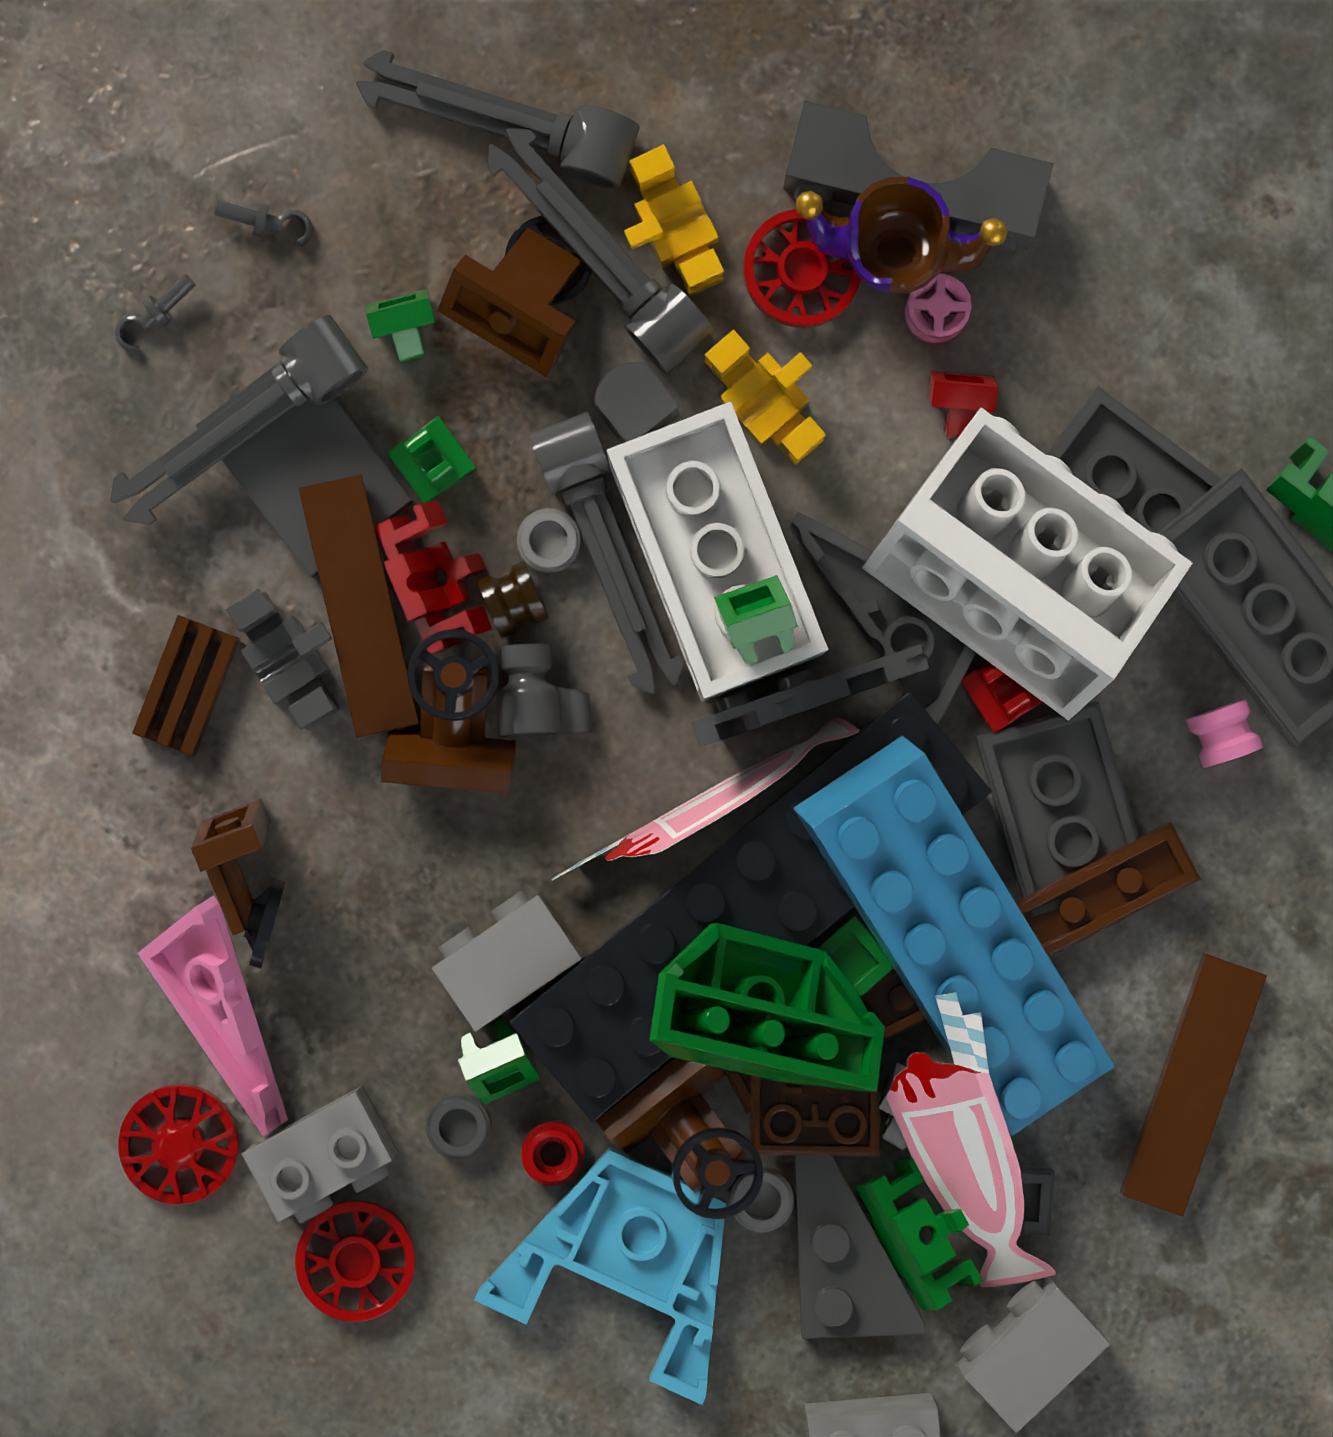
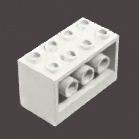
M731 401L607 449L611 472L702 703L817 659L828 651L827 644ZM777 575L792 605L798 627L793 628L794 647L792 650L783 653L775 635L756 641L754 649L758 662L748 664L743 660L737 648L733 649L721 621L714 597Z
M981 407L862 566V569L1069 721L1115 679L1193 563L1181 555L1169 539L1147 530L1128 516L1116 500L1107 495L1098 494L1075 477L1063 461L1054 456L1045 455L1022 438L1018 430L1010 422L1003 418L992 416Z

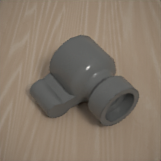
M527 643L501 646V667L508 675L509 681L499 691L497 696L499 737H533L592 732L590 694L554 686L547 680L546 673L552 668L551 644Z

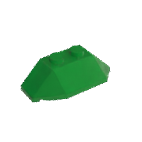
M714 923L710 924L659 973L649 1041L670 1057L778 1082L877 1092L885 1026L874 1012L867 1011L855 988L826 951Z

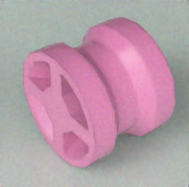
M938 274L927 286L910 293L904 309L905 324L910 333L921 342L931 345L947 343L957 337L969 320L972 309L970 294L965 285L954 276ZM921 311H927L933 320L928 317L927 313Z
M1247 699L1209 710L1185 720L1189 732L1197 735L1200 740L1202 749L1198 757L1202 768L1239 758L1264 747L1260 735L1251 731L1247 721L1251 712Z

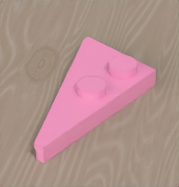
M212 896L194 907L137 954L264 1137L286 1122L288 1118L220 904L215 896Z

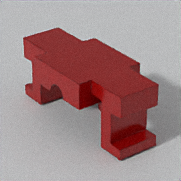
M439 501L425 502L414 506L413 509L417 516L415 521L411 522L407 515L390 518L375 526L389 559L383 562L408 622L415 621L422 640L434 633L449 629H464L475 635L493 630L483 606L465 610L448 619L443 614V612L470 600L462 580L466 577L478 575L486 570L480 553L453 559L446 541L439 542L422 550H416L413 543L414 540L448 524ZM439 569H443L447 574V582L444 586L438 582L436 577ZM460 638L443 639L427 648V651L431 654L445 652L461 645L462 642Z

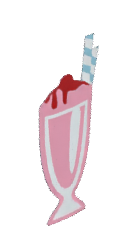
M836 717L827 722L806 740L743 769L576 863L571 868L553 877L552 880L615 846L617 848L606 855L605 859L607 861L615 860L622 856L637 857L662 852L762 792L796 766L814 746L849 737L860 730L848 721Z
M957 992L937 995L935 998L954 1064L934 1062L923 1052L912 1053L907 1059V1068L898 1073L894 1078L887 1093L888 1104L912 1158L943 1210L961 1209L969 1223L962 1231L987 1250V1257L979 1274L983 1280L979 1283L980 1286L996 1287L1054 1276L1056 1271L1049 1264L1024 1252L1016 1243L1024 1220V1194L1021 1170L989 1075L981 1013L962 1015Z

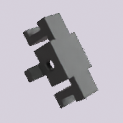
M257 589L226 609L238 630L246 633L252 644L240 650L260 679L262 686L275 705L288 699L291 705L287 708L301 729L309 730L340 710L321 680V677L329 673L330 669L317 649L332 640L331 635L322 622L305 631L298 618L291 616L283 620L268 594L261 592L260 589Z

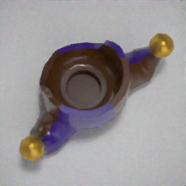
M888 177L872 183L858 196L850 217L839 218L824 212L822 198L813 191L802 192L796 199V212L806 219L811 239L818 251L836 258L850 260L861 280L871 288L887 294H908L927 286L939 273L968 271L977 268L992 246L1004 243L1008 233L1004 222L997 218L983 221L980 232L974 235L958 234L951 231L949 209L941 194L927 183L910 177Z

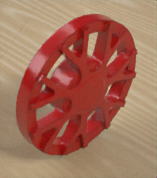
M796 209L788 210L765 221L751 237L743 260L744 283L754 304L772 320L795 328L820 326L832 321L846 310L856 295L861 279L856 274L851 262V271L841 267L850 260L839 259L828 263L827 256L818 251L813 243L807 241L797 242L798 222H806V219L801 217L796 212ZM792 223L791 232H787L782 225ZM774 229L788 244L780 256L762 242L765 236ZM757 248H759L765 254V256L754 257ZM753 264L776 265L778 279L756 282ZM828 273L850 279L848 289L844 295L823 286ZM780 287L794 294V299L786 312L769 302L770 298ZM760 289L768 290V293L765 295V297L760 291ZM816 292L822 301L825 311L814 315H807L802 296ZM828 299L836 300L838 303L831 307ZM794 309H798L800 315L791 313Z
M189 1084L166 1085L144 1095L132 1106L125 1116L118 1139L119 1157L129 1180L146 1196L167 1204L194 1203L213 1194L232 1173L239 1153L238 1128L227 1106L211 1092ZM178 1095L197 1099L192 1119L184 1117L175 1118ZM171 1096L169 1106H166L160 1098ZM152 1102L159 1108L167 1121L158 1130L153 1129L140 1115V1112ZM204 1102L212 1109L206 1113H202V1103ZM217 1113L226 1131L213 1138L205 1139L204 1132L198 1124ZM135 1121L139 1124L141 1130H132ZM130 1137L153 1139V1154L132 1156ZM227 1138L228 1148L220 1146L218 1141ZM205 1149L227 1156L220 1173L199 1163L198 1160L202 1157ZM155 1161L164 1168L169 1169L165 1180L159 1188L143 1177V1174ZM137 1162L143 1164L140 1171L137 1169L135 1163ZM191 1167L196 1176L199 1189L181 1193L177 1171L186 1170ZM203 1175H207L214 1180L206 1185ZM168 1184L172 1185L173 1192L165 1191Z
M364 1200L339 1202L316 1215L304 1229L295 1255L297 1279L307 1299L324 1314L348 1322L371 1320L382 1316L394 1308L406 1294L412 1282L416 1265L414 1243L404 1223L384 1206ZM352 1211L356 1225V1234L342 1237L333 1216ZM359 1212H366L369 1215L365 1220H362ZM374 1215L391 1226L385 1237L378 1243L364 1235ZM326 1220H328L330 1226L329 1231L319 1227ZM394 1232L397 1233L400 1241H391L390 1238ZM314 1233L324 1236L336 1244L330 1253V1257L307 1250ZM403 1247L405 1254L404 1267L381 1265V1250ZM306 1258L316 1261V1265L307 1269ZM329 1266L336 1282L318 1293L309 1275L323 1267ZM404 1273L401 1283L393 1277V1274ZM377 1274L383 1276L396 1289L384 1302L377 1298L368 1285ZM343 1285L350 1288L360 1287L358 1310L338 1307ZM332 1292L334 1294L333 1304L323 1297ZM365 1299H370L375 1306L364 1309Z

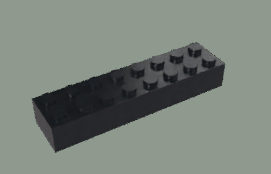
M907 692L899 697L858 733L848 739L512 1017L510 1024L591 1122L595 1121L671 1058L649 1041L659 973L710 924L720 923L806 946L854 907V904L793 808L901 736H904L925 753L962 816L993 792L911 692Z

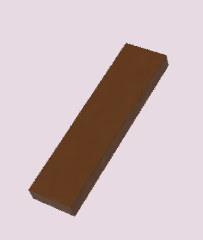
M362 474L300 487L299 493L356 738L419 724L413 695L408 684L406 664Z
M1205 953L1202 954L1119 1192L1123 1196L1182 1217L1184 1216L1267 975Z

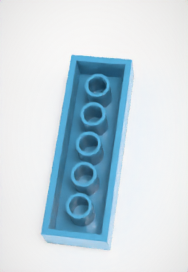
M904 736L899 737L793 808L953 1063L951 1049L935 996L957 992L962 1015L981 1013L989 1075L1010 1137L1115 1067L927 756Z

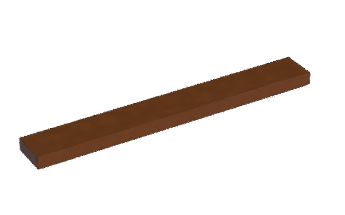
M1167 822L1138 837L1135 841L1099 857L1037 889L1034 893L1016 900L1015 903L1050 958L1201 880L1172 823ZM1064 898L1059 904V909L1032 917L1031 910L1046 902ZM894 968L860 997L867 1011L874 1012L885 1026L883 1043L927 1021ZM723 1069L746 1114L751 1112V1075Z

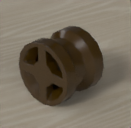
M525 561L512 565L509 574L498 579L488 575L477 580L484 601L501 638L514 634L517 625L526 621L538 624L549 619Z

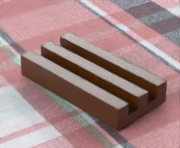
M177 615L132 734L176 749L184 754L196 756L240 638ZM192 633L197 636L160 730L153 726L188 634ZM210 641L221 645L184 739L176 736L175 733Z

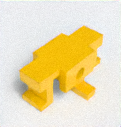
M663 144L629 160L632 167L630 168V174L643 199L634 204L635 214L640 223L623 231L631 249L634 250L649 242L661 269L674 264L689 297L723 282L722 274L724 269L714 248L710 250L708 248L719 241L717 232L702 205L693 182L689 181L679 186L675 178V166L665 145Z
M733 329L704 354L706 357L704 364L727 389L720 395L719 400L723 404L731 401L739 423L760 447L771 439L790 462L797 466L824 442L823 438L826 437L824 431L810 416L805 419L800 414L808 406L810 399L796 385V382L813 368V365L801 352L782 368L768 352L756 363L749 355L750 347Z

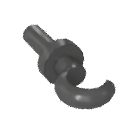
M217 201L215 216L254 226V235L262 237L264 229L279 233L283 222L288 219H297L304 224L305 234L295 244L303 246L312 236L313 226L311 220L305 213L299 210L289 209L281 212L278 216L268 214L269 206L260 204L259 210L256 211L224 201Z
M184 274L158 300L149 296L143 302L146 308L143 314L131 313L122 317L115 330L116 340L119 345L126 351H138L140 346L130 345L125 338V331L128 325L138 322L148 331L157 322L166 326L172 320L169 311L196 286L195 282L187 274Z

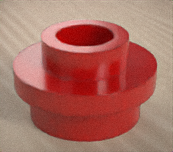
M558 1121L541 1123L528 1133L521 1149L522 1164L527 1174L540 1184L546 1186L566 1184L578 1175L585 1159L583 1140L574 1128ZM554 1141L564 1147L566 1156L562 1162L550 1164L543 1159L541 1149L546 1143Z

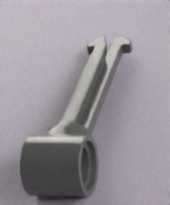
M382 50L363 61L365 67L386 80L417 89L416 92H412L383 82L357 81L356 85L365 103L370 108L377 109L381 99L509 139L505 133L507 128L529 129L537 137L530 146L548 151V155L561 159L560 169L566 174L603 188L620 189L640 129V126L635 121L624 115L591 105L580 106L574 115L563 112L554 114L392 64L394 54L386 50Z
M507 128L505 133L516 154L541 183L537 186L511 156L493 144H490L488 148V171L495 177L503 170L527 197L529 202L623 305L621 309L629 318L632 317L624 326L625 330L644 354L663 373L668 374L714 332L712 325L690 298L676 285L671 284L661 291L662 287L654 278L650 279L558 175L551 170L530 146L537 139L531 130Z
M323 316L306 325L290 337L279 349L283 363L271 371L272 375L130 480L122 472L115 476L110 498L112 503H118L140 494L165 474L168 475V478L139 498L123 518L124 521L151 525L158 520L152 512L154 508L293 406L299 407L309 398L316 405H322L336 398L357 383L367 373L369 368L332 316Z
M586 411L528 434L551 494L567 489L566 492L562 493L564 501L572 509L621 635L626 641L638 671L628 676L631 685L648 693H655L652 667L638 634V631L644 630L657 665L672 686L676 685L684 667V661L681 655L670 658L658 628V622L605 492L608 489L603 477L596 478L611 471L588 412Z

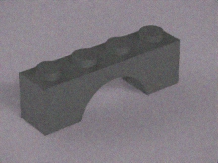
M804 101L783 186L784 189L795 191L794 199H797L802 192L813 191L822 198L823 208L830 207L832 201L854 206L858 196L872 183L888 177H904L892 170L877 153L870 137L867 116ZM991 148L981 162L967 174L948 182L927 184L941 194L947 205L951 231L974 235L980 232L983 221L997 218L1004 222L1008 233L1004 243L992 246L990 251L1015 254L1017 247L1027 250L1036 236L1054 163Z

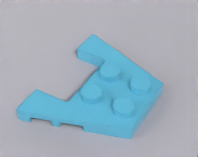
M609 1147L479 1287L474 1301L527 1325L552 1268L555 1265L567 1268L675 1319L650 1373L649 1381L702 1405L707 1392L725 1218L709 1219L691 1212L680 1201L674 1189L671 1174ZM680 1179L681 1188L685 1195L697 1204L701 1189L694 1193L687 1183ZM713 1195L708 1208L718 1209L726 1207L725 1199Z

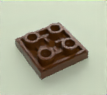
M880 1069L877 1092L778 1082L751 1075L750 1141L758 1154L879 1156Z

